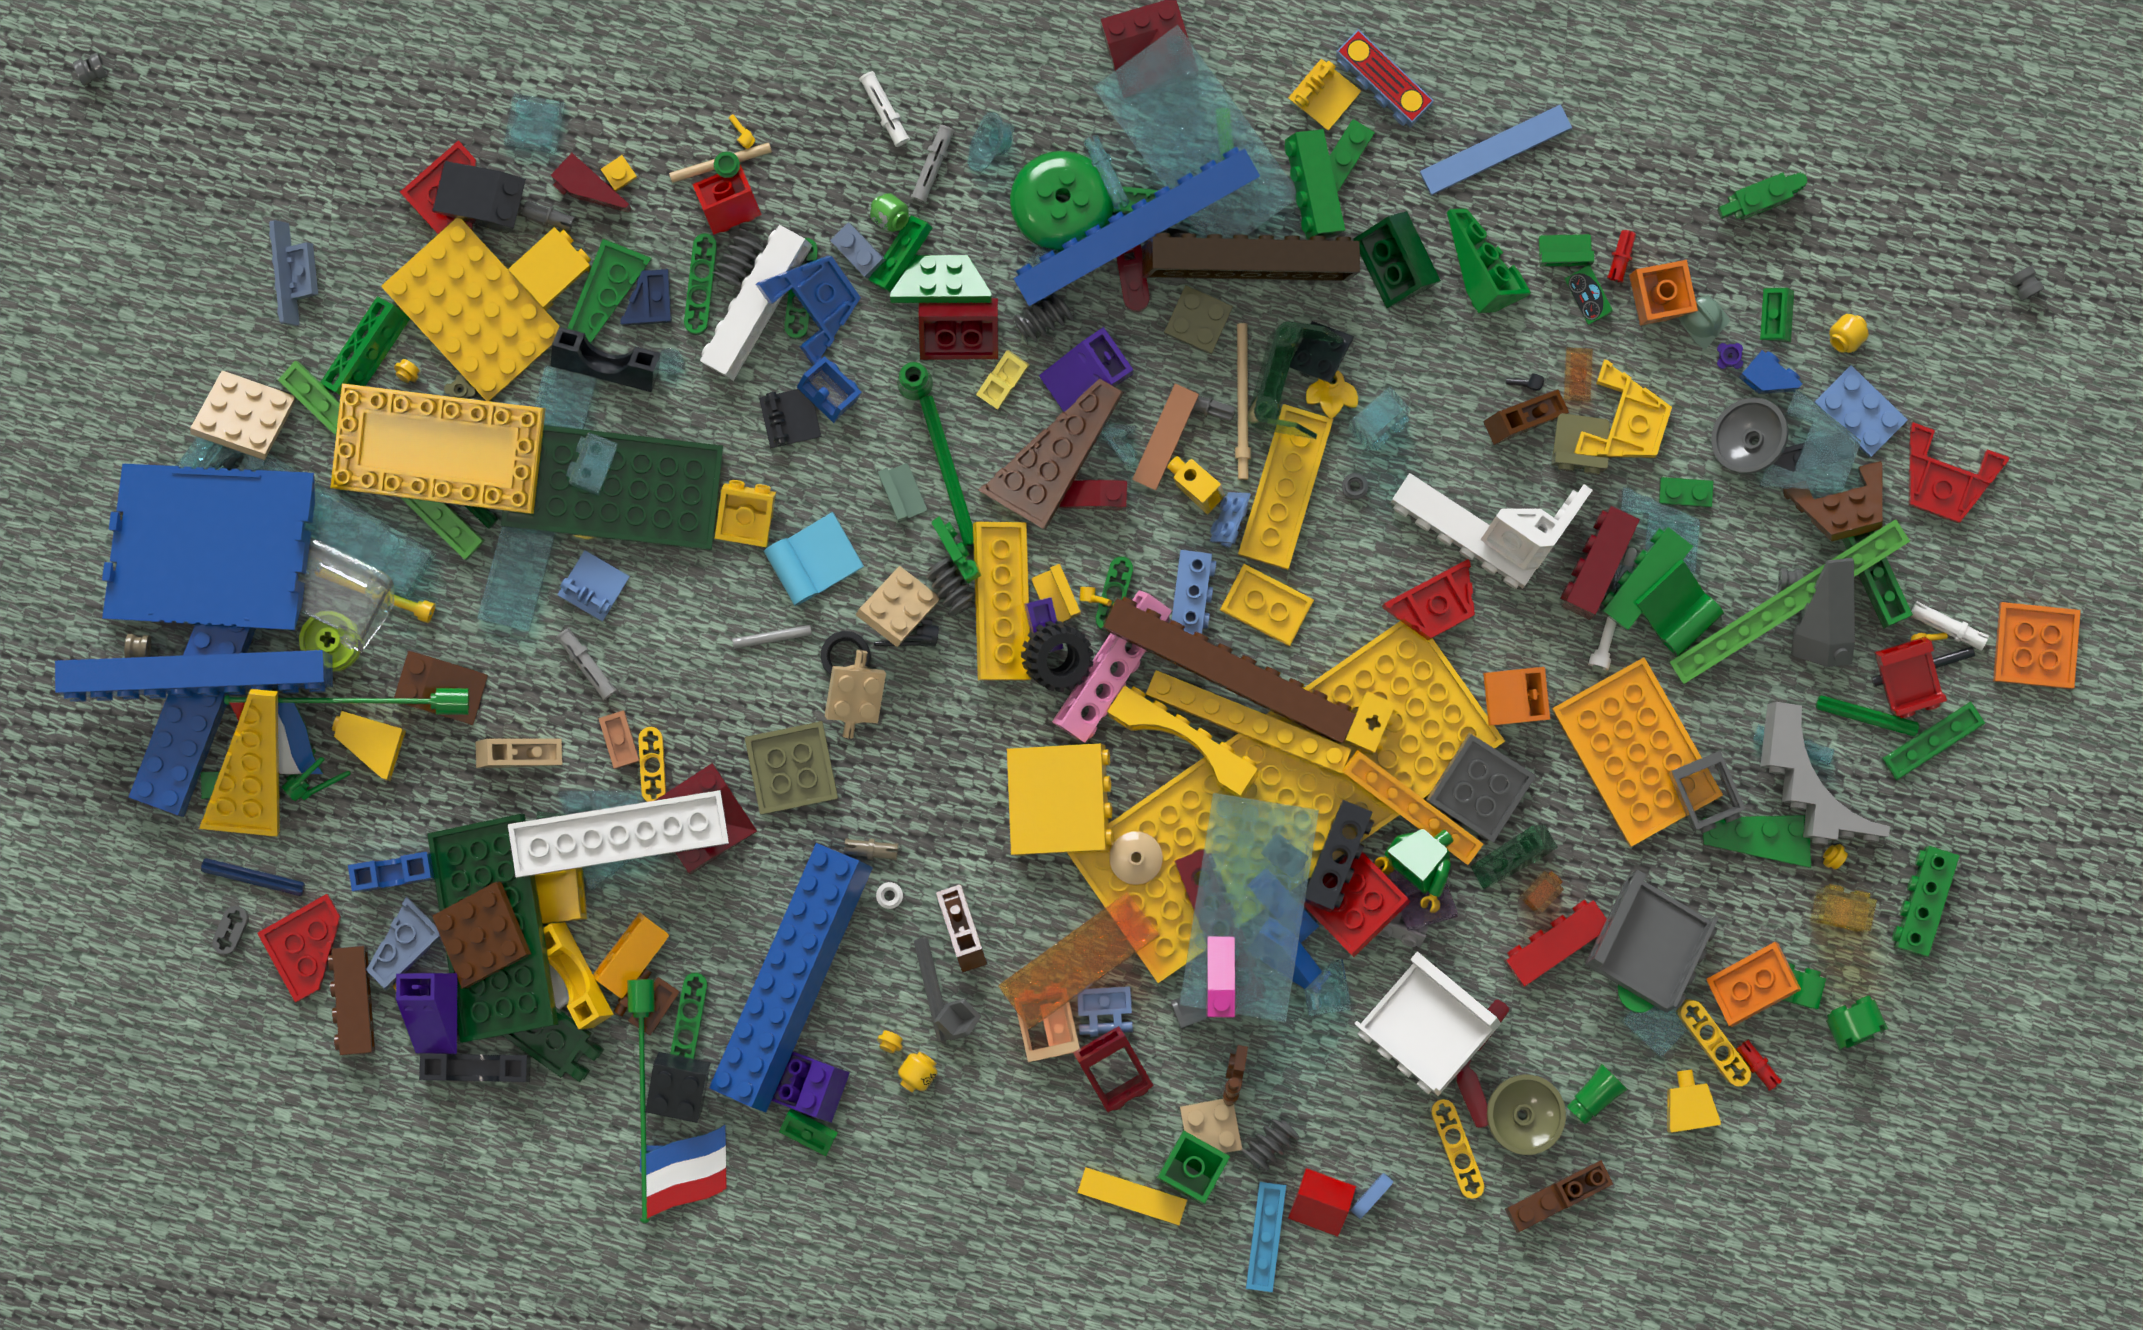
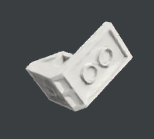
M1583 485L1579 492L1573 490L1555 517H1552L1542 509H1501L1480 540L1523 570L1538 569L1590 495L1592 489ZM1538 527L1545 528V531L1542 532L1538 529Z

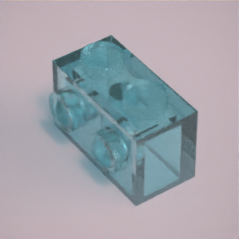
M589 432L586 438L581 437L576 448V452L580 453L577 462L571 461L566 474L567 477H570L569 484L599 496L618 448V443Z

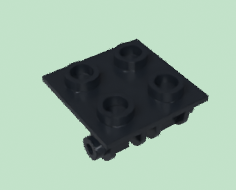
M1312 321L1288 367L1299 371V374L1306 378L1313 376L1331 383L1354 336Z
M799 389L778 394L770 392L765 397L759 398L770 449L822 437L815 405Z

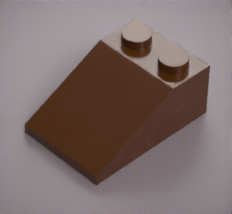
M408 651L394 698L431 699V693H436V688H469V715L438 716L474 725L488 675ZM400 704L436 715V709H431V704Z

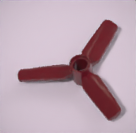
M1497 999L1487 1010L1495 1015L1501 1023L1508 1014L1509 1007ZM1470 1059L1457 1074L1456 1082L1475 1126L1480 1128L1488 1125L1487 1102L1477 1074L1469 1067L1471 1064Z

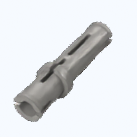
M939 125V130L932 146L929 145L927 149L929 154L911 195L912 199L922 203L927 202V197L943 158H947L948 152L946 151L955 132L954 129L945 125ZM940 142H942L937 158L935 161H933ZM930 167H932L927 183L925 186H923Z
M570 628L565 629L556 636V639L570 655L568 657L570 661H574L600 694L603 701L617 691L588 654V648L585 645H581Z

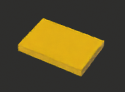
M1243 564L1220 611L1290 647L1314 599Z

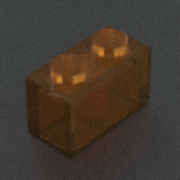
M1544 871L1518 897L1538 915L1543 913L1564 890L1561 886L1563 882L1552 871L1550 873Z

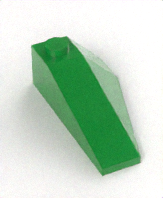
M1468 209L1448 210L1447 216L1466 292L1477 312H1497L1529 296L1531 291L1519 270L1514 265L1508 268L1499 258L1504 252L1499 246L1495 248L1484 240L1487 232Z

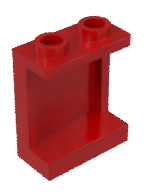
M1926 637L1874 652L1890 710L1894 715L1900 716V718L1913 716L1916 714V710L1923 708L1925 710L1936 709L1941 706L1940 703L1947 701L1946 695L1942 693L1931 654L1934 651L1931 640Z

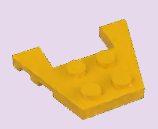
M1604 359L1596 384L1621 392L1620 401L1608 438L1604 439L1581 431L1574 454L1596 457L1655 458L1658 454L1672 406L1647 388H1642L1631 380L1629 375L1625 372H1620L1612 366L1611 362Z

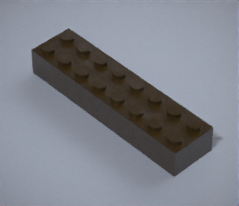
M1157 233L1155 237H1152L1142 246V278L1348 281L1360 273L1359 241H1351V237L1347 236L1336 237L1335 240H1326L1325 236H1312L1310 240H1300V236L1296 235L1285 236L1284 239H1274L1273 235L1258 236V239H1248V235L1244 234L1233 235V238H1223L1221 234H1209L1207 238H1197V234L1192 233L1181 234V237H1171L1170 233Z

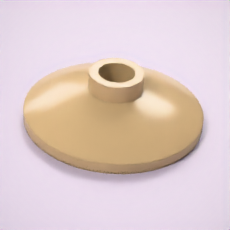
M1136 831L1122 835L1115 841L1110 851V865L1114 874L1128 884L1139 885L1149 882L1158 874L1162 866L1163 855L1160 845L1152 836L1143 832ZM1136 852L1141 855V860L1137 863L1131 860V855Z

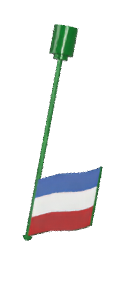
M436 688V693H431V699L278 698L279 774H303L316 762L306 724L295 703L431 704V709H436V715H469V688ZM226 695L224 702L227 705H231L239 721L247 697H230V695ZM318 767L311 774H323L324 772Z
M654 979L627 980L628 1012L633 1013V1018H639L642 1218H640V1221L646 1224L650 1221L649 1217L671 1207L707 1199L726 1189V1134L724 1124L707 1134L674 1141L646 1153L644 1017H649V1012H655Z

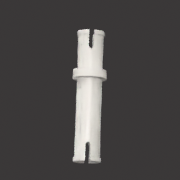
M871 71L864 74L859 80L862 82L882 120L880 122L882 127L887 129L895 147L906 144L910 138L900 122L901 117L899 113H895L875 73Z
M1916 601L1911 611L1913 614L1912 618L1954 637V640L1957 642L1962 641L1980 651L1983 650L1989 638V635L1969 627L1968 623L1954 620Z

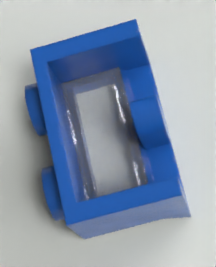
M825 356L803 374L797 385V388L833 423L857 402L862 393L856 383L849 380L839 370L838 366L830 362Z

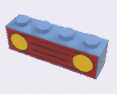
M1359 29L1336 51L1337 65L1345 72L1350 70L1356 76V83L1364 90L1369 88L1375 94V101L1383 108L1388 106L1394 112V119L1402 126L1407 124L1411 128L1432 106L1434 100Z

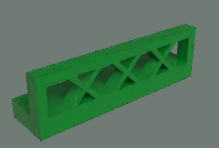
M377 296L320 383L341 396L342 384L366 386L410 318L395 305ZM384 306L385 308L383 309L381 314L376 317L381 307ZM368 330L367 335L364 338H362L365 331ZM352 352H354V354H353V356L351 357V359L347 361V358L349 357V355H350ZM339 374V377L337 378L335 383L331 384L335 376Z

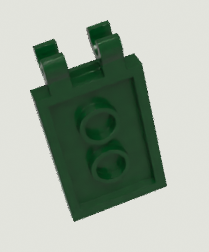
M556 1008L559 1025L502 1035L560 1078L568 1073L578 1082H581L582 1079L585 1080L590 1072L587 1067L578 1063L582 1055L585 1054L588 1058L595 1061L605 1050L600 1045L588 1040L592 1034L590 1031L578 1029L574 1020L558 1008Z

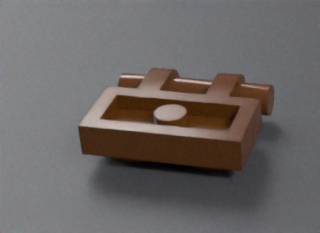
M645 968L637 979H648L652 972ZM657 977L654 982L655 1012H649V1017H644V1032L649 1036L653 1034L680 994L679 990L660 977ZM628 992L623 998L619 997L617 1000L619 1003L614 1012L620 1016H623L628 1009ZM632 1014L628 1021L639 1028V1018H633Z
M1237 1045L1236 1053H1230L1225 1079L1229 1080L1225 1084L1222 1096L1226 1106H1233L1238 1101L1248 1046Z

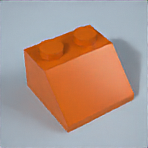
M1687 260L1636 269L1629 275L1640 326L1667 321L1698 311Z

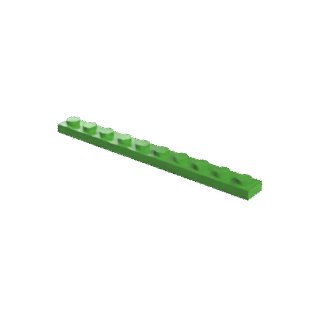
M294 361L278 381L336 435L340 401L299 361ZM400 497L465 560H468L485 541L447 503Z
M1895 519L1832 560L1853 558L1855 577L1909 543L1910 540ZM1824 565L1670 661L1683 684L1804 609L1806 604L1810 603L1816 591L1814 587Z

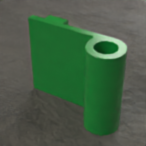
M1682 559L1635 602L1662 643L1677 657L1724 614L1722 608L1703 591Z

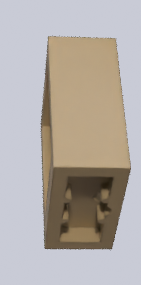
M1060 984L1045 987V993L1035 995L1034 990L1018 993L1019 999L1014 1000L1028 1063L1075 1052L1080 1049L1066 988L1061 989ZM1061 997L1071 1042L1032 1050L1022 1005Z

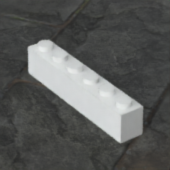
M781 225L770 234L768 245L764 252L757 256L754 269L743 280L740 293L737 298L730 302L729 312L724 320L720 321L716 326L715 336L704 347L700 360L702 363L734 381L783 297L781 296L773 304L768 303L755 284L801 266L812 247L805 238Z
M1410 473L1391 501L1395 505L1393 509L1404 517L1408 514L1417 519L1415 524L1426 531H1429L1431 528L1439 534L1437 538L1449 546L1454 543L1461 548L1459 552L1470 560H1473L1474 557L1483 562L1481 565L1483 569L1493 575L1498 572L1505 577L1503 581L1514 589H1517L1518 586L1523 589L1536 570H1523L1482 542L1480 539L1490 526L1489 524Z

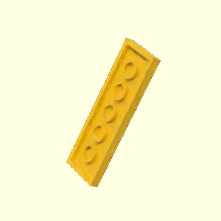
M1283 404L1238 555L1286 570L1289 569L1333 419Z
M974 522V561L978 564L981 576L975 579L978 680H1031L1026 673L1027 670L1022 665V662L1026 660L1021 657V651L1026 650L1022 645L1024 641L1028 642L1030 639L1027 636L1030 633V627L1024 606L1025 603H1029L1026 522Z

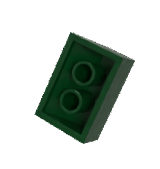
M1407 211L1390 215L1353 238L1354 241H1359L1360 255L1386 309L1426 291L1441 281Z

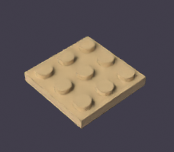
M221 371L190 428V434L265 460L294 406L296 397L243 377Z

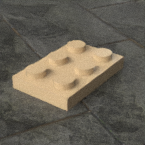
M899 566L859 608L856 616L898 647L936 606L941 598H938L936 593Z

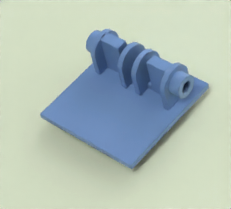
M1228 492L1223 497L1220 503L1221 513L1218 520L1211 527V542H1220L1222 546L1231 548V545L1235 544L1239 534L1237 530L1241 529V526H1239L1240 522L1244 521L1242 517H1245L1249 508L1250 493Z
M584 550L568 578H565L561 583V590L558 596L603 622L630 576Z

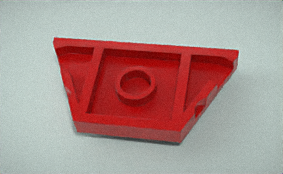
M1467 559L1385 602L1382 605L1383 609L1427 640L1472 618L1475 612L1474 602L1471 598L1473 587L1469 574L1470 560Z

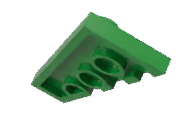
M602 239L567 329L585 333L588 341L592 343L652 258Z

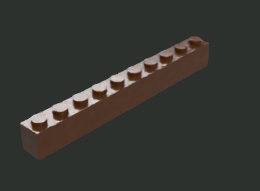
M1123 597L1122 600L1117 598L1114 601L1101 629L1335 743L1342 744L1356 716V714L1350 712L1352 707L1340 701L1334 704L1327 700L1328 696L1317 690H1313L1311 693L1303 689V683L1293 678H1290L1289 681L1279 677L1281 674L1279 671L1268 666L1264 670L1255 665L1256 660L1246 655H1242L1239 658L1231 654L1233 649L1221 643L1215 646L1208 642L1209 638L1198 632H1194L1192 635L1184 631V625L1174 620H1171L1170 623L1160 619L1161 614L1149 608L1145 612L1136 607L1137 602L1127 597Z

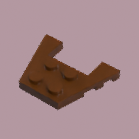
M1881 461L1858 467L1864 487L1854 488L1841 493L1813 499L1806 481L1782 486L1784 497L1787 500L1791 499L1801 513H1806L1811 518V523L1831 542L1879 530L1883 527V466Z

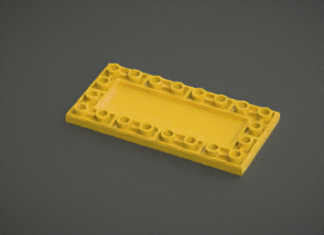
M342 384L330 488L534 514L546 408Z

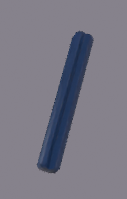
M205 858L201 865V871L204 873L297 896H302L305 889L304 882Z

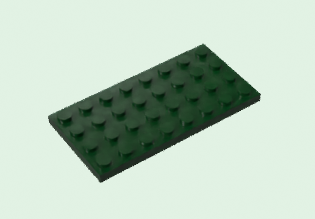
M544 425L534 514L502 510L501 527L712 551L723 445Z
M516 814L427 833L439 911L448 908L494 882H501L531 952V955L468 988H462L457 978V1025L460 1043L559 1025L535 875L516 878L508 824L525 822V814ZM446 951L449 973H455Z

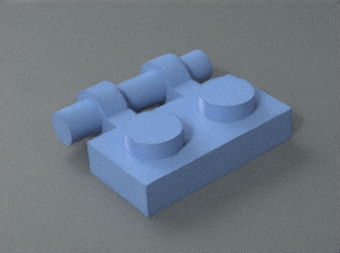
M1130 986L1077 990L1078 1015L1089 1016L1090 1024H1079L1080 1035L1090 1034V1037H1098V1034H1105L1118 1026L1123 1032H1133L1132 1021L1122 1022L1121 1014L1132 1013ZM1113 1014V1022L1098 1023L1097 1015Z

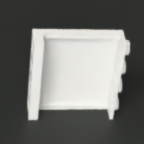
M1416 952L1410 959L1413 963L1364 1021L1361 1024L1356 1021L1355 1025L1360 1030L1357 1034L1368 1044L1372 1041L1379 1046L1377 1051L1388 1061L1391 1058L1399 1063L1397 1068L1409 1078L1412 1074L1419 1080L1417 1085L1427 1094L1432 1091L1439 1096L1501 1023L1495 1015L1419 952Z

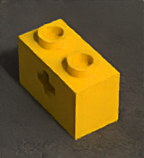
M1366 691L1344 742L1371 754H1374L1376 749L1382 750L1387 736L1383 734L1387 725H1393L1398 713L1393 710L1396 703ZM1374 717L1377 718L1376 724L1379 725V728L1375 727L1371 731L1368 729L1369 724L1366 723V720L1370 721Z

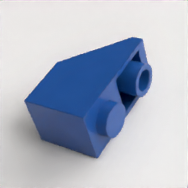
M1763 350L1738 377L1758 394L1794 392L1803 384L1799 381L1800 377L1790 368L1786 370L1779 364L1780 360L1769 351L1765 353Z

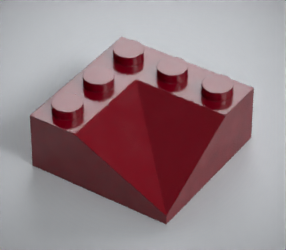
M1163 0L1100 20L1101 30L1123 99L1198 77V67L1177 0Z
M713 763L654 800L719 790L721 792L729 844L675 852L689 874H693L757 832V829Z

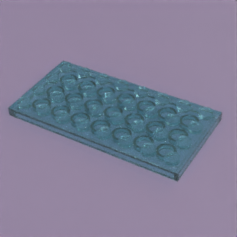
M1178 25L1093 87L1162 184L1170 189L1178 186L1177 180L1188 173H1192L1193 177L1201 173L1200 167L1211 160H1215L1216 164L1224 160L1225 158L1222 154L1235 147H1238L1239 151L1244 148L1246 149L1260 177L1187 217L1202 238H1207L1209 234H1221L1223 238H1233V235L1239 234L1248 235L1296 200V190L1291 180Z
M1213 793L1179 1005L1206 1009L1207 937H1234L1235 1014L1286 1022L1319 810Z

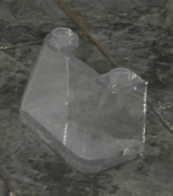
M310 538L306 574L298 573V581L305 583L301 612L338 629L342 645L362 653L394 608V583L384 572Z

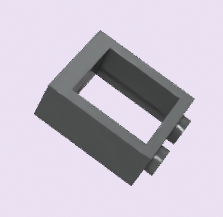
M1721 751L1668 773L1693 831L1700 829L1701 833H1705L1716 828L1715 822L1725 819L1726 823L1741 817L1739 812L1746 810ZM1715 765L1733 808L1699 822L1681 779Z

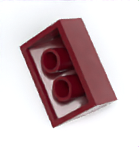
M992 298V303H919L920 360L998 359V298Z

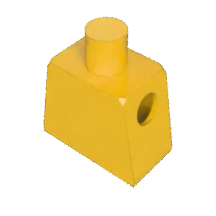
M1176 456L1168 464L1167 468L1175 475L1173 479L1176 486L1207 515L1225 496L1222 485L1194 460L1190 459L1185 463Z
M1692 1069L1677 1071L1679 1087L1667 1089L1668 1133L1721 1125L1708 1084L1695 1085Z

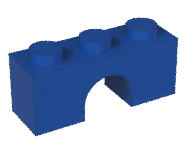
M429 852L404 855L391 860L369 861L348 865L352 892L356 893L434 880Z

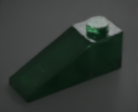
M1533 825L1470 867L1482 888L1486 889L1535 863L1557 849L1558 846L1546 825Z

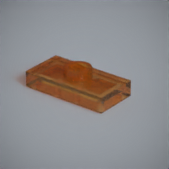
M1566 347L1563 400L1590 402L1593 349Z

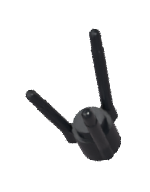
M924 618L920 622L922 626L917 625L915 635H908L899 646L935 647L938 640L939 626L932 625V619ZM890 641L874 642L875 646H895Z

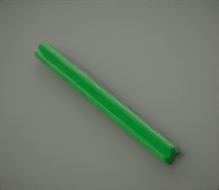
M932 395L922 397L920 404L964 546L974 545L973 525Z

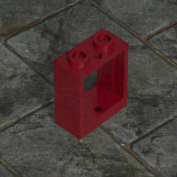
M1119 1026L1073 1052L1108 1113L1112 1110L1121 1109L1127 1101L1134 1097L1143 1096L1154 1086ZM1124 1047L1139 1075L1104 1094L1089 1067Z

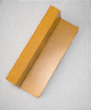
M639 912L593 973L595 980L618 997L623 998L627 993V980H637L667 940L669 934Z

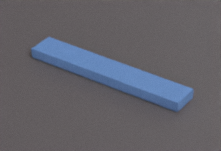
M1560 104L1421 170L1420 175L1432 196L1572 129V126Z

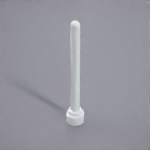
M1635 548L1627 549L1619 578L1626 570L1632 571L1633 561L1637 555ZM1617 583V586H1616L1615 591H1616V590L1618 589V587L1620 586L1619 583ZM1609 617L1606 620L1599 648L1595 650L1594 654H1591L1588 663L1590 666H1601L1603 670H1609L1611 659L1609 658L1610 653L1608 651L1617 624Z

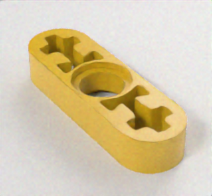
M646 727L639 734L641 792L643 798L650 802L666 793L663 735L655 727ZM648 732H653L654 736H658V741H654L653 747L654 750L659 749L660 754L649 753L644 755V750L649 751V743L644 742V737H648ZM650 758H656L660 762V768L655 773H649L645 769V763ZM661 775V781L655 780L656 788L661 789V793L657 794L656 799H652V796L647 794V790L651 789V780L645 782V776L654 778Z

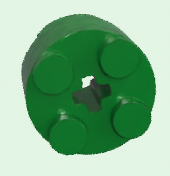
M1870 995L1855 1001L1856 1003L1851 1005L1852 1008L1847 1009L1846 1005L1832 1010L1827 1015L1828 1019L1826 1022L1839 1051L1845 1047L1850 1048L1874 1038L1873 1034L1879 1031L1882 1034L1888 1030L1875 999L1872 1000Z

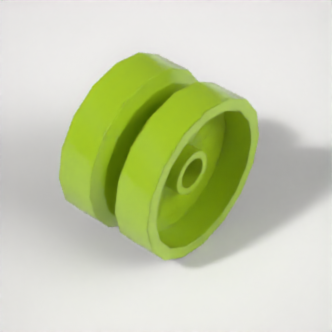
M325 611L311 616L305 622L299 635V645L301 651L324 650L332 655L333 672L352 666L359 658L362 649V635L357 625L344 615L333 611ZM334 638V639H335V643H334V644L330 643V647H329V646H328V641H329V639Z

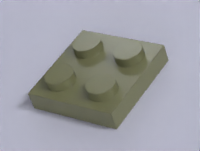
M1185 285L1164 334L1212 355L1233 306Z

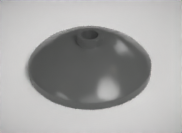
M1761 398L1739 400L1727 407L1716 420L1711 436L1713 452L1718 461L1730 471L1739 474L1760 472L1774 464L1782 455L1788 441V423L1782 411L1768 400ZM1754 439H1759L1756 445H1752Z

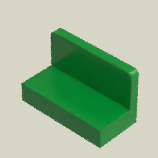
M1591 235L1539 236L1540 267L1592 266L1594 263V251L1591 248Z

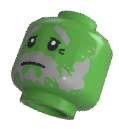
M888 193L878 196L873 200L870 217L874 223L887 232L899 231L908 223L909 209L904 202L893 194Z

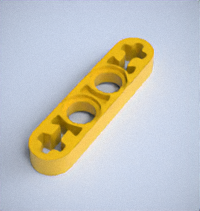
M1684 1000L1677 1009L1681 1021L1730 1084L1738 1087L1746 1085L1751 1078V1071L1705 1008L1695 1000ZM1688 1006L1696 1007L1693 1012L1701 1021L1696 1022L1693 1017L1686 1016L1688 1013L1686 1008ZM1710 1025L1713 1029V1034L1709 1039L1703 1040L1700 1036V1030L1703 1026ZM1720 1046H1726L1728 1049V1056L1724 1060L1716 1058V1050ZM1732 1063L1735 1068L1743 1069L1740 1073L1742 1078L1740 1080L1732 1078L1735 1073L1727 1065Z
M1438 1100L1432 1105L1431 1115L1459 1189L1467 1198H1478L1484 1192V1182L1455 1106L1449 1100ZM1442 1103L1444 1107H1450L1451 1111L1447 1113L1449 1121L1454 1118L1456 1124L1447 1125L1443 1129H1441L1440 1123H1445L1443 1116L1436 1115V1111L1439 1110V1105ZM1454 1128L1460 1133V1140L1456 1144H1450L1445 1139V1134L1449 1129ZM1463 1153L1469 1157L1470 1164L1466 1169H1459L1455 1165L1457 1155ZM1473 1168L1475 1174L1470 1175L1473 1182L1479 1183V1187L1476 1188L1477 1193L1475 1194L1465 1190V1186L1468 1185L1467 1178L1460 1179L1459 1174L1468 1173Z

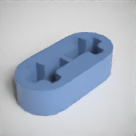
M1382 1173L1352 1206L1350 1211L1361 1219L1394 1181L1385 1173Z

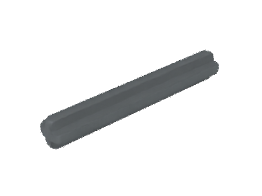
M924 937L914 940V945L934 1022L944 1004L929 941ZM934 1025L937 1040L940 1042L949 1040Z

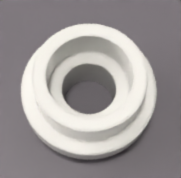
M887 882L878 888L876 898L882 907L893 909L902 902L903 892L897 884ZM887 891L894 892L895 897L893 900L888 901L885 899Z

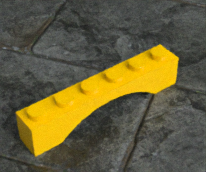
M1124 685L1107 711L1111 719L1130 731H1162L1187 741L1199 750L1209 762L1219 786L1240 800L1244 798L1259 775L1258 769L1255 767L1257 764L1246 756H1243L1241 759L1233 754L1235 750L1224 742L1217 744L1211 740L1212 735L1202 728L1195 730L1189 726L1190 722L1183 716L1177 714L1174 717L1166 712L1168 708L1159 701L1155 700L1152 703L1144 698L1146 694L1134 686L1130 689Z

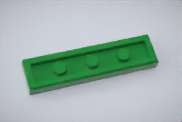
M1970 701L1883 757L1882 760L1897 781L1984 725L1985 722Z

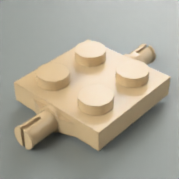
M864 650L856 651L855 665L832 667L825 710L826 719L845 722L842 736L850 739L854 738L856 723H878L886 677L884 670L870 669L865 666L868 652Z

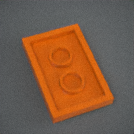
M1773 942L1706 979L1730 1027L1743 1022L1801 990L1777 942Z

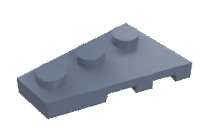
M407 896L402 903V908L397 917L391 923V928L384 941L379 945L366 969L385 990L396 981V974L405 973L441 938L437 927Z

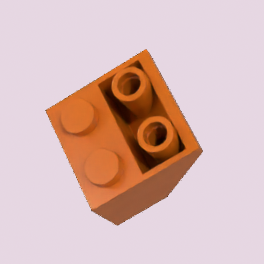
M1545 667L1483 673L1489 726L1550 720Z

